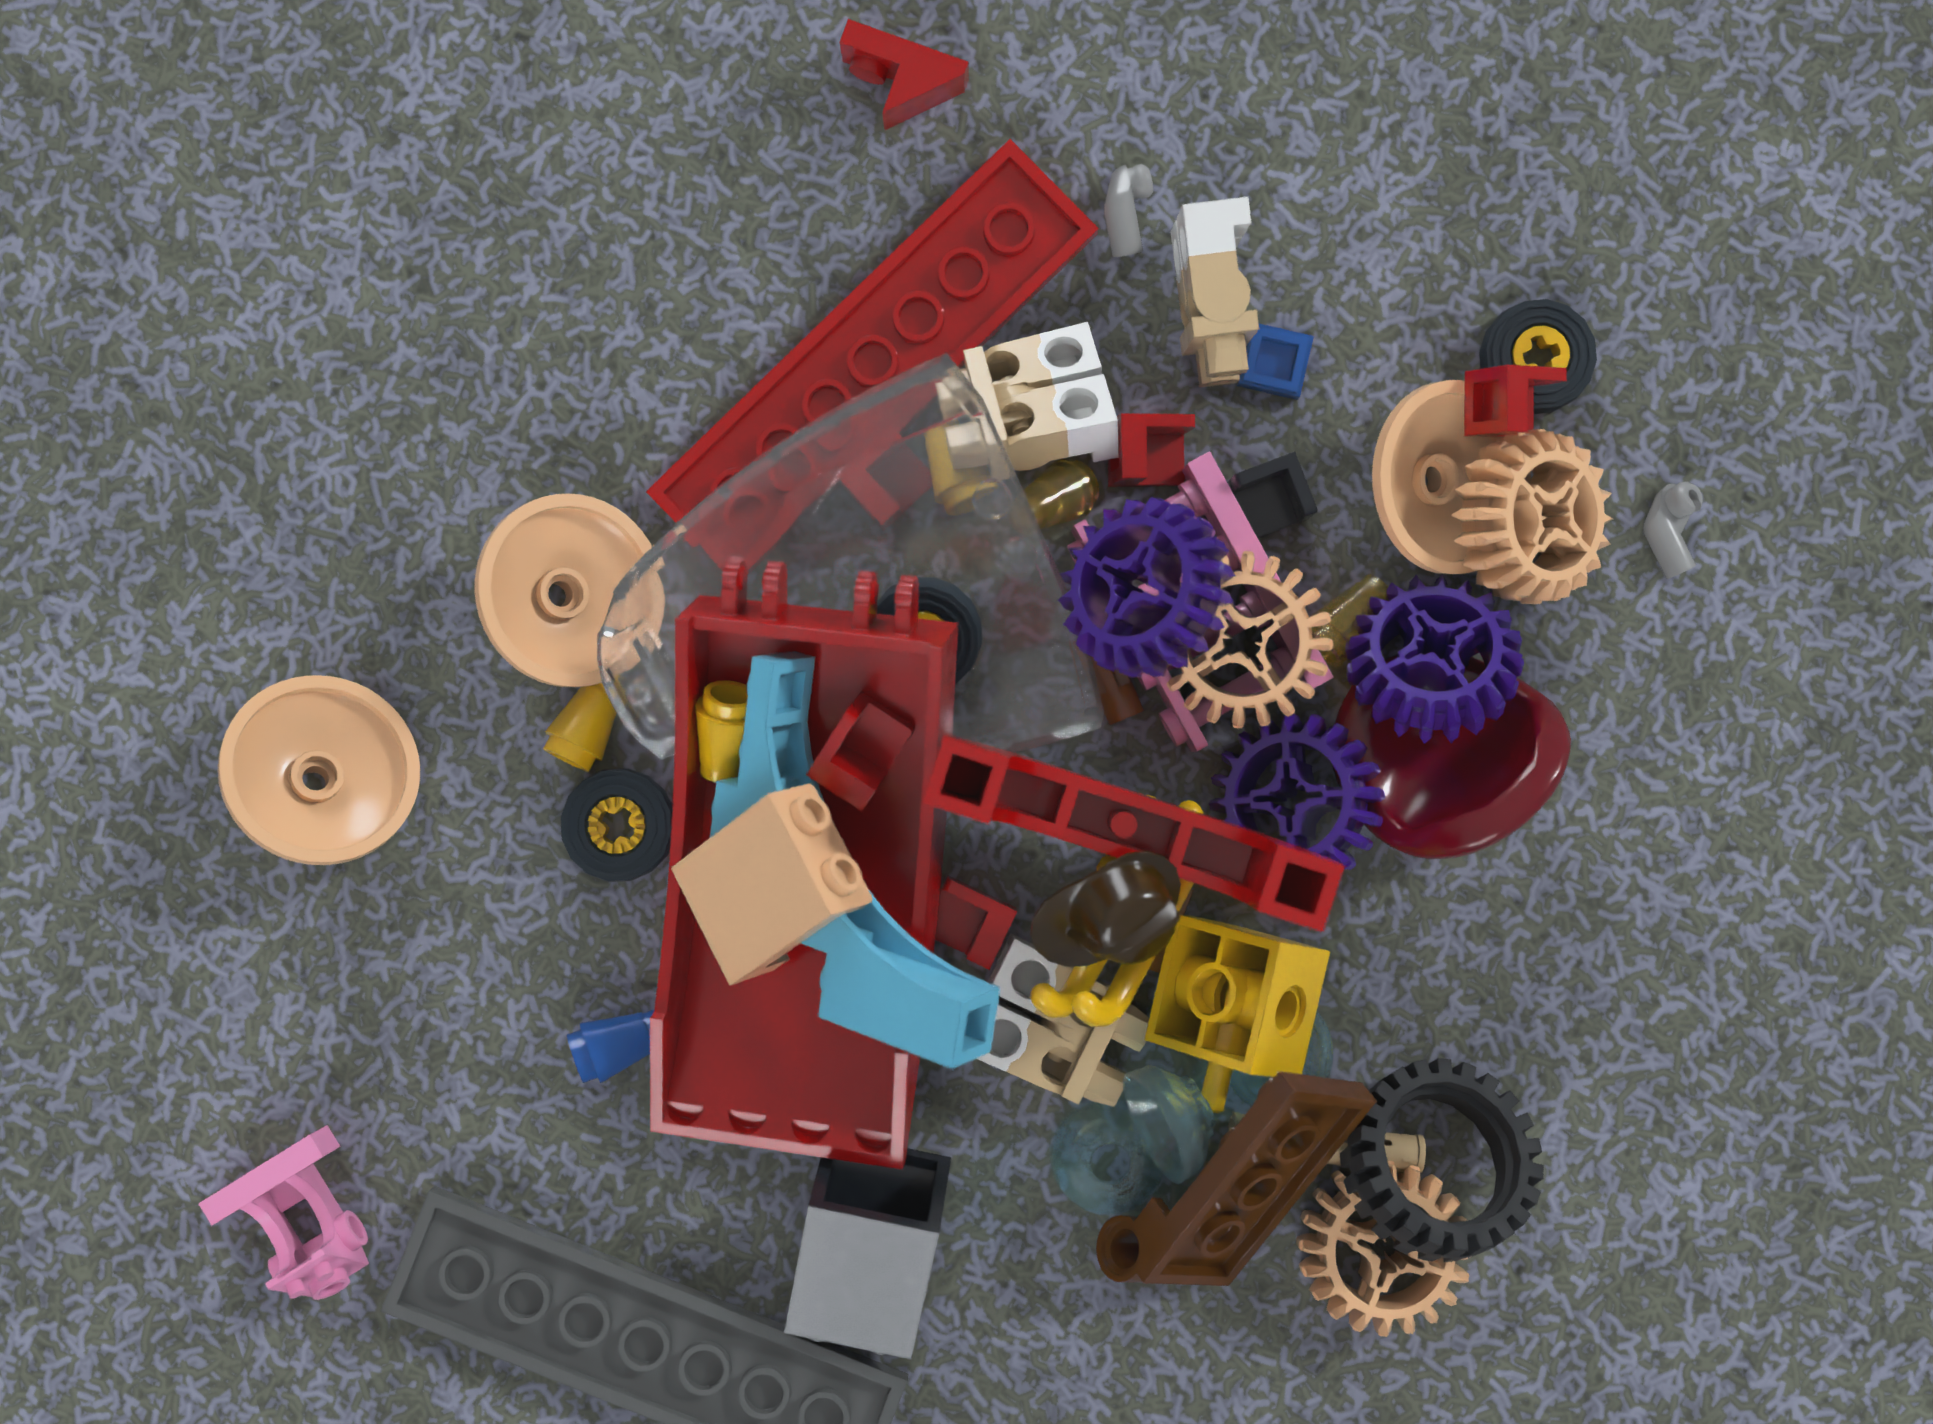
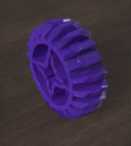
M1150 497L1146 504L1139 500L1126 499L1122 513L1115 509H1103V527L1101 529L1094 525L1083 526L1088 538L1084 548H1068L1072 557L1077 561L1074 570L1059 573L1063 581L1071 585V590L1057 599L1064 609L1071 611L1063 625L1068 628L1070 633L1078 636L1075 645L1079 647L1082 653L1093 657V660L1097 661V665L1110 671L1119 670V673L1132 678L1141 677L1143 672L1153 677H1165L1168 664L1176 668L1188 667L1189 648L1198 652L1209 651L1206 639L1203 636L1208 628L1212 630L1225 628L1222 620L1215 616L1218 606L1234 603L1230 593L1220 589L1222 584L1236 576L1230 566L1221 562L1229 550L1224 542L1214 537L1216 530L1213 529V525L1202 517L1195 516V512L1181 503L1177 505L1175 503L1170 504L1162 498ZM1139 580L1158 590L1159 595L1153 596L1134 586L1133 581Z
M1443 574L1436 579L1434 586L1425 587L1419 577L1415 575L1409 582L1408 591H1404L1391 582L1385 590L1384 600L1371 596L1370 600L1365 604L1364 615H1356V618L1353 620L1350 640L1346 641L1345 658L1349 662L1347 664L1346 677L1349 685L1356 686L1355 698L1358 701V705H1373L1372 718L1375 724L1391 717L1394 718V731L1398 737L1407 732L1409 726L1420 729L1419 735L1424 744L1431 739L1433 730H1442L1446 738L1452 743L1459 736L1460 725L1477 735L1484 727L1485 717L1497 721L1504 712L1505 701L1511 702V699L1517 693L1519 685L1517 677L1521 676L1524 666L1523 654L1519 653L1522 644L1520 631L1510 629L1512 622L1510 611H1493L1495 600L1493 599L1492 592L1478 598L1472 597V587L1469 579L1460 585L1458 590L1448 588V583ZM1400 634L1404 639L1403 649L1398 651L1396 659L1385 663L1381 651L1391 639ZM1480 653L1486 669L1477 679L1468 683L1464 677L1465 666L1468 665L1470 657Z
M1294 713L1290 716L1284 715L1281 730L1272 720L1267 726L1259 724L1260 740L1245 731L1238 734L1239 744L1245 751L1241 756L1230 751H1225L1221 754L1224 763L1232 766L1228 777L1222 774H1215L1211 777L1212 784L1225 789V797L1211 800L1208 803L1210 810L1227 813V818L1223 819L1224 821L1259 832L1253 813L1274 815L1278 820L1280 836L1286 837L1288 843L1328 857L1345 865L1344 869L1352 870L1356 866V862L1348 848L1353 845L1362 850L1369 851L1373 846L1370 838L1360 834L1364 823L1373 827H1380L1383 823V817L1367 811L1368 803L1384 800L1385 791L1378 787H1365L1366 782L1374 779L1380 773L1379 766L1373 762L1357 764L1364 757L1368 749L1367 746L1360 740H1354L1345 744L1348 738V729L1336 723L1326 731L1325 719L1316 714H1311L1304 726L1300 717ZM1305 750H1316L1323 753L1334 765L1342 787H1330L1325 784L1318 785L1313 777L1312 766L1305 761ZM1282 756V759L1276 760V774L1272 782L1264 788L1254 790L1265 768L1275 759ZM1298 790L1319 797L1306 799V802L1296 804L1295 811L1273 803L1285 802L1287 798L1297 796ZM1341 810L1337 822L1329 834L1319 843L1310 847V841L1316 840V827L1320 818L1328 812Z

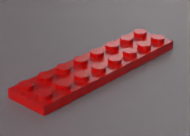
M1009 139L671 466L646 493L722 571L727 557L730 556L744 558L749 574L841 485L838 477L893 426L899 428L935 393L932 377L960 369L965 364L963 350L979 346L983 347L1097 236L1099 228Z

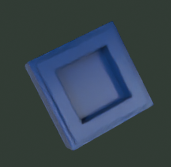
M1259 323L1258 332L1246 346L1248 371L1239 374L1240 380L1236 386L1298 400L1301 395L1314 336Z

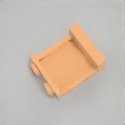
M812 784L768 793L671 868L730 986L775 970L790 960L787 952L839 916L862 909L872 902V896L862 878L858 865L848 852L831 819L826 804L821 800L816 788Z

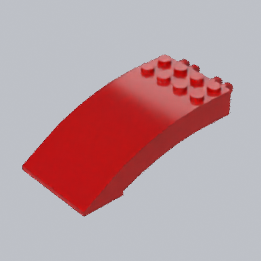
M729 556L723 566L721 597L699 595L675 618L673 812L662 949L654 1013L650 1017V1132L903 1170L906 1161L920 1056L818 1017L822 993L820 976L827 954L818 949L800 943L787 952L790 960L775 970L730 986L671 868L707 841L711 834V807L715 797L716 782L709 781L700 774L701 763L699 760L695 703L703 695L704 688L712 682L723 680L747 685L751 673L752 656L791 651L815 656L807 721L813 762L846 710L860 692L865 693L914 726L913 734L863 811L819 784L824 803L830 812L831 819L852 859L858 865L867 888L883 909L911 937L933 954L947 811L924 804L922 800L943 735H952L958 623L919 619V579L917 576L901 575L896 586L894 596L896 605L895 616L877 614L879 584L876 572L861 570L857 575L854 588L853 611L787 604L788 569L785 562L768 561V565H766L762 576V601L747 600L748 572L746 560Z

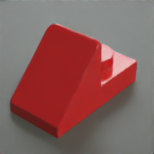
M851 19L847 20L839 43L843 62L850 64L849 71L859 79L872 84L882 85L885 83L886 78L894 80L882 113L884 130L965 92L969 81L968 61Z

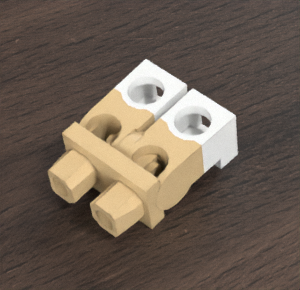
M1248 197L1183 204L1171 230L1180 312L1185 328L1180 336L1182 356L1196 355L1199 387L1234 384L1240 380L1239 374L1248 371L1246 346L1259 330L1257 310L1245 311L1250 302L1251 290L1247 278L1238 270L1236 248L1242 236H1244L1251 224Z
M1088 322L1001 343L990 347L985 352L982 346L963 350L965 368L932 377L941 419L974 412L976 420L945 427L954 469L988 463L992 480L1011 476V470H1032L1043 466L1051 460L1091 453L1093 462L1119 457L1118 419L1104 374H1102L1101 363Z
M1011 933L988 983L1000 987V997L1042 1018L1041 1020L1036 1019L1007 1005L1006 1002L998 1000L991 1052L976 1059L1051 1092L1060 1094L1062 1097L1078 1105L1082 1097L1091 1101L1114 1107L1126 1085L1128 1074L1102 1061L1101 1058L1110 1039L1140 1052L1146 1043L1144 1038L1149 1016L1133 1004H1130L1120 1019L1107 1027H1091L1079 1019L1074 1012L1065 1018H1050L1044 1015L1031 1002V989L1036 984L1048 983L1057 992L1060 991L1074 966L1065 967L1047 961L1035 950L1033 944ZM1097 979L1091 993L1100 1000L1110 985Z

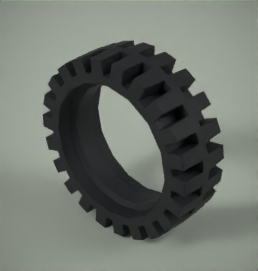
M1437 1058L1430 1063H1427L1426 1059L1415 1061L1405 1067L1402 1066L1377 1082L1368 1090L1377 1102L1346 1139L1345 1143L1348 1146L1340 1153L1341 1168H1350L1351 1172L1343 1180L1347 1193L1358 1192L1362 1200L1354 1206L1360 1217L1363 1219L1372 1215L1377 1222L1371 1230L1381 1239L1393 1236L1396 1239L1393 1248L1404 1254L1418 1251V1259L1431 1262L1443 1258L1444 1262L1470 1258L1494 1248L1514 1235V1231L1522 1227L1531 1216L1528 1210L1538 1203L1541 1191L1533 1186L1543 1180L1544 1165L1533 1163V1158L1542 1153L1539 1138L1527 1139L1525 1132L1534 1126L1528 1113H1524L1516 1117L1511 1110L1519 1102L1516 1096L1510 1090L1499 1096L1495 1092L1500 1082L1489 1073L1476 1078V1066L1465 1062L1452 1068L1451 1059ZM1432 1099L1453 1106L1476 1125L1489 1145L1496 1171L1494 1195L1484 1212L1472 1220L1449 1223L1430 1217L1405 1197L1391 1175L1384 1147L1386 1129L1398 1108L1414 1100Z

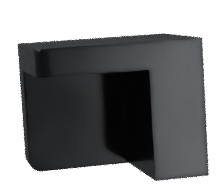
M1295 451L1233 475L1227 482L1258 539L1304 522L1318 512Z

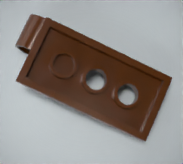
M1279 1071L1275 1077L1262 1085L1257 1093L1255 1103L1237 1126L1231 1128L1222 1137L1217 1152L1171 1211L1162 1198L1152 1197L1138 1216L1116 1215L1104 1223L1099 1232L1096 1245L1097 1259L1103 1273L1115 1282L1229 1286L1377 1100L1362 1082Z

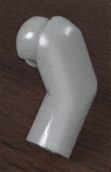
M1124 164L1111 174L1104 205V215L1112 257H1122L1143 251L1134 200L1148 198L1153 193L1152 177L1146 165L1139 164L1127 169V166Z
M1687 481L1676 485L1668 484L1656 494L1643 526L1644 535L1666 579L1677 576L1696 566L1681 534L1690 515L1701 509L1703 498L1699 488Z

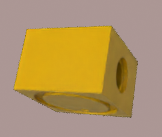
M1180 914L1175 932L1165 948L1144 1040L1207 1060L1208 1065L1198 1105L1202 1110L1219 1114L1224 1111L1233 1069L1249 1075L1275 1077L1279 1071L1303 1073L1330 951L1229 923Z

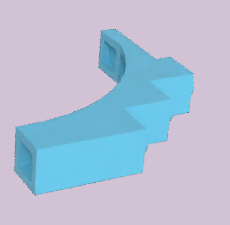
M796 651L752 656L751 673L747 682L748 699L744 733L739 748V775L737 777L717 780L715 797L711 807L712 825L710 838L768 793L812 784L824 802L819 783L806 776L813 764L807 721L815 656ZM871 892V903L862 909L839 916L801 942V944L827 953L826 962L820 976L822 993L818 1017L951 1069L991 1052L1000 987L960 971L932 954L911 937L883 909Z

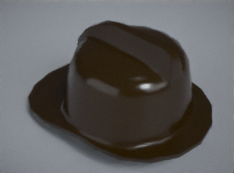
M1130 852L1108 862L1093 873L1061 888L1043 901L1033 916L1030 935L1035 950L1047 961L1065 967L1088 966L1106 959L1123 964L1142 963L1156 956L1168 945L1175 932L1176 923L1180 919V914L1175 907L1178 903L1181 886L1176 867L1166 857L1154 852Z

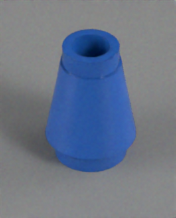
M654 1009L645 1013L639 1012L580 1023V1030L566 1035L576 1068L583 1083L596 1078L599 1079L600 1083H603L650 1055V1017L654 1013Z

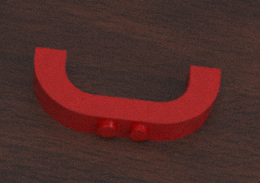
M947 734L943 735L922 800L924 804L989 824L991 820L1018 826L1116 858L1130 852H1154L1166 857L1176 867L1178 876L1181 879L1247 903L1256 911L1320 932L1324 931L1345 865L1328 857L1245 827L1039 760Z

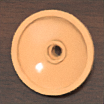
M1463 380L1433 382L1421 386L1405 396L1392 410L1382 427L1375 447L1372 467V487L1377 513L1386 534L1402 555L1418 567L1433 573L1446 575L1466 574L1477 571L1462 565L1468 553L1467 546L1453 542L1463 532L1462 521L1451 516L1463 507V499L1455 489L1465 483H1470L1464 466L1479 460V448L1497 442L1495 437L1464 436L1465 381ZM1531 471L1524 478L1528 483L1531 480ZM1425 475H1426L1427 480H1428L1427 486H1426V482H1425Z
M569 493L554 494L532 500L518 507L500 521L491 532L483 546L476 567L475 600L480 621L489 640L500 655L515 669L532 679L549 685L584 687L603 683L617 677L632 667L644 655L660 626L664 608V582L660 563L650 541L637 524L625 513L594 497ZM552 584L560 586L565 592V602L561 606L554 605L549 599L548 592Z
M312 675L280 681L260 691L245 703L232 719L223 738L218 757V780L221 795L233 820L260 847L283 859L297 863L333 865L349 862L375 851L399 830L410 814L417 797L420 783V762L416 743L408 726L399 713L386 700L358 683L333 676ZM307 773L320 774L325 780V788L321 790L307 788L303 782V775Z

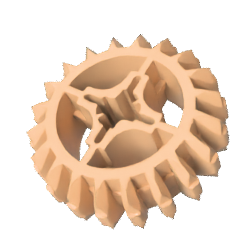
M1545 429L1507 434L1504 437H1498L1497 442L1479 448V460L1464 466L1470 483H1465L1455 489L1463 499V507L1451 515L1462 521L1463 532L1453 542L1467 546L1468 553L1462 565L1472 568V570H1477L1476 584L1492 589L1494 597L1520 601L1521 604H1541L1542 601H1558L1561 598L1569 597L1571 590L1587 586V573L1601 568L1596 552L1611 545L1603 535V529L1606 523L1614 520L1604 513V501L1612 493L1600 489L1598 482L1604 469L1589 465L1591 458L1590 450L1575 446L1573 437L1555 434L1554 431H1546ZM1531 471L1534 475L1528 483L1524 478ZM1541 552V556L1533 563L1532 561L1536 554Z
M1252 551L1243 552L1241 557L1242 571L1233 572L1236 576L1222 584L1220 589L1223 590V588L1239 584L1256 585L1275 593L1284 602L1259 617H1248L1241 614L1233 603L1218 606L1215 616L1222 620L1225 628L1220 629L1217 643L1209 651L1194 660L1189 648L1188 667H1181L1182 673L1172 677L1167 682V687L1170 691L1178 690L1186 682L1192 685L1195 691L1184 702V707L1189 711L1196 708L1203 697L1211 700L1213 704L1207 712L1208 722L1217 723L1223 706L1234 708L1232 724L1234 728L1239 729L1244 727L1246 720L1245 709L1256 708L1257 720L1261 726H1267L1271 723V715L1267 704L1274 701L1277 702L1282 713L1286 716L1292 715L1295 712V707L1286 695L1292 688L1301 696L1307 699L1312 698L1315 690L1310 684L1301 679L1305 670L1318 676H1325L1328 671L1327 665L1310 659L1312 649L1327 651L1333 648L1332 639L1326 637L1313 638L1312 627L1324 626L1331 622L1330 614L1328 612H1320L1309 617L1304 607L1320 598L1321 594L1318 589H1310L1298 598L1291 589L1300 582L1303 573L1297 568L1289 573L1284 583L1273 578L1280 565V559L1275 556L1269 557L1263 574L1253 572L1255 557ZM1226 555L1221 562L1230 566V560ZM1224 610H1227L1233 621H1238L1244 629L1250 628L1253 625L1258 627L1269 619L1274 621L1273 625L1261 632L1262 641L1254 642L1261 646L1256 656L1264 669H1260L1252 657L1248 658L1247 654L1242 650L1234 654L1229 652L1217 660L1214 658L1216 653L1227 647L1225 638L1233 637L1226 633L1231 624L1224 615ZM1296 619L1300 637L1298 654L1290 671L1283 679H1280L1266 653V643L1275 631ZM1227 663H1239L1245 666L1253 674L1254 678H1257L1264 690L1249 694L1232 693L1215 686L1204 676Z
M1388 1161L1390 1173L1405 1197L1412 1203L1422 1207L1427 1215L1449 1223L1468 1221L1463 1216H1452L1460 1206V1201L1452 1193L1439 1195L1443 1185L1439 1178L1430 1174L1420 1181V1168L1415 1165H1410L1407 1169H1404V1173H1399L1397 1177L1394 1162ZM1339 1170L1331 1174L1332 1181L1340 1191L1332 1198L1324 1189H1314L1313 1197L1325 1209L1322 1215L1312 1210H1304L1300 1217L1304 1224L1316 1230L1317 1234L1305 1233L1296 1238V1245L1301 1251L1314 1254L1306 1257L1299 1263L1300 1271L1305 1277H1317L1309 1288L1317 1301L1330 1298L1327 1305V1311L1330 1316L1338 1320L1349 1313V1324L1353 1330L1362 1332L1372 1319L1374 1329L1378 1335L1387 1337L1392 1329L1393 1319H1397L1400 1327L1406 1334H1413L1416 1325L1413 1315L1421 1313L1429 1323H1437L1439 1317L1431 1305L1439 1298L1447 1305H1456L1457 1297L1447 1286L1450 1281L1457 1283L1469 1282V1274L1462 1267L1455 1264L1456 1261L1444 1262L1443 1258L1432 1262L1418 1259V1251L1408 1254L1395 1251L1390 1257L1384 1251L1385 1259L1380 1260V1257L1365 1242L1375 1244L1376 1240L1379 1239L1371 1230L1377 1221L1374 1218L1367 1222H1356L1348 1219L1356 1211L1354 1206L1362 1200L1358 1192L1347 1193L1343 1181L1346 1177ZM1337 1240L1347 1243L1352 1250L1361 1254V1264L1358 1273L1362 1279L1358 1290L1346 1284L1340 1277L1336 1264ZM1415 1273L1421 1275L1412 1285L1402 1291L1380 1295V1292H1388L1391 1283L1400 1274Z

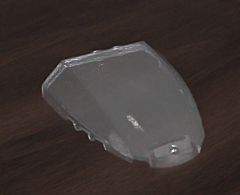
M947 353L890 378L822 414L766 450L718 486L676 522L629 568L612 592L614 594L604 624L597 634V662L601 681L613 708L623 725L640 744L661 760L669 756L674 757L675 618L699 595L721 597L723 566L729 556L746 560L748 572L747 600L762 601V576L768 561L785 562L787 565V604L853 611L855 581L861 570L876 572L879 584L877 601L891 586L899 583L901 575L935 577L956 585L972 600L981 619L982 645L973 668L955 685L952 736L1017 753L1100 729L1104 717V709L1092 658L1081 652L1079 647L1075 645L1078 636L1070 633L1068 628L1063 625L1064 621L1071 614V611L1064 609L1057 600L1067 593L1064 582L984 399Z

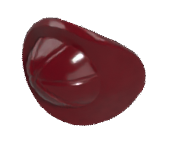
M1397 655L1385 659V663L1396 659ZM1470 657L1464 671V677L1468 683L1473 682L1486 669L1484 662ZM1517 678L1519 682L1517 693L1511 699V702L1505 701L1504 712L1497 721L1485 717L1484 727L1477 735L1460 725L1459 736L1452 743L1446 738L1442 730H1433L1431 739L1424 744L1420 738V729L1409 726L1407 732L1398 737L1394 731L1395 719L1392 717L1375 724L1372 718L1373 705L1359 706L1355 698L1356 686L1352 685L1338 711L1335 724L1338 723L1348 729V738L1345 744L1354 740H1360L1367 746L1368 749L1364 757L1357 764L1373 762L1379 766L1380 773L1374 779L1366 782L1365 787H1378L1385 791L1384 800L1368 803L1367 811L1383 817L1382 825L1380 827H1373L1365 823L1364 825L1378 839L1390 847L1424 859H1448L1467 856L1498 843L1526 824L1545 805L1564 776L1570 756L1571 737L1561 712L1551 700ZM1332 764L1336 781L1339 787H1342L1339 775Z

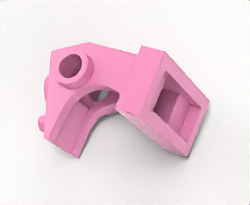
M328 1125L306 1136L198 1203L211 1226L239 1209L250 1214L262 1226L276 1251V1255L268 1260V1269L272 1279L266 1282L265 1285L269 1290L288 1293L290 1299L301 1295L312 1297L314 1300L330 1297L349 1285V1276L369 1264L362 1247L368 1242V1236L362 1222L352 1211L347 1210L343 1212L313 1164L340 1147ZM303 1199H306L313 1209L322 1230L321 1234L305 1244H302L283 1213Z

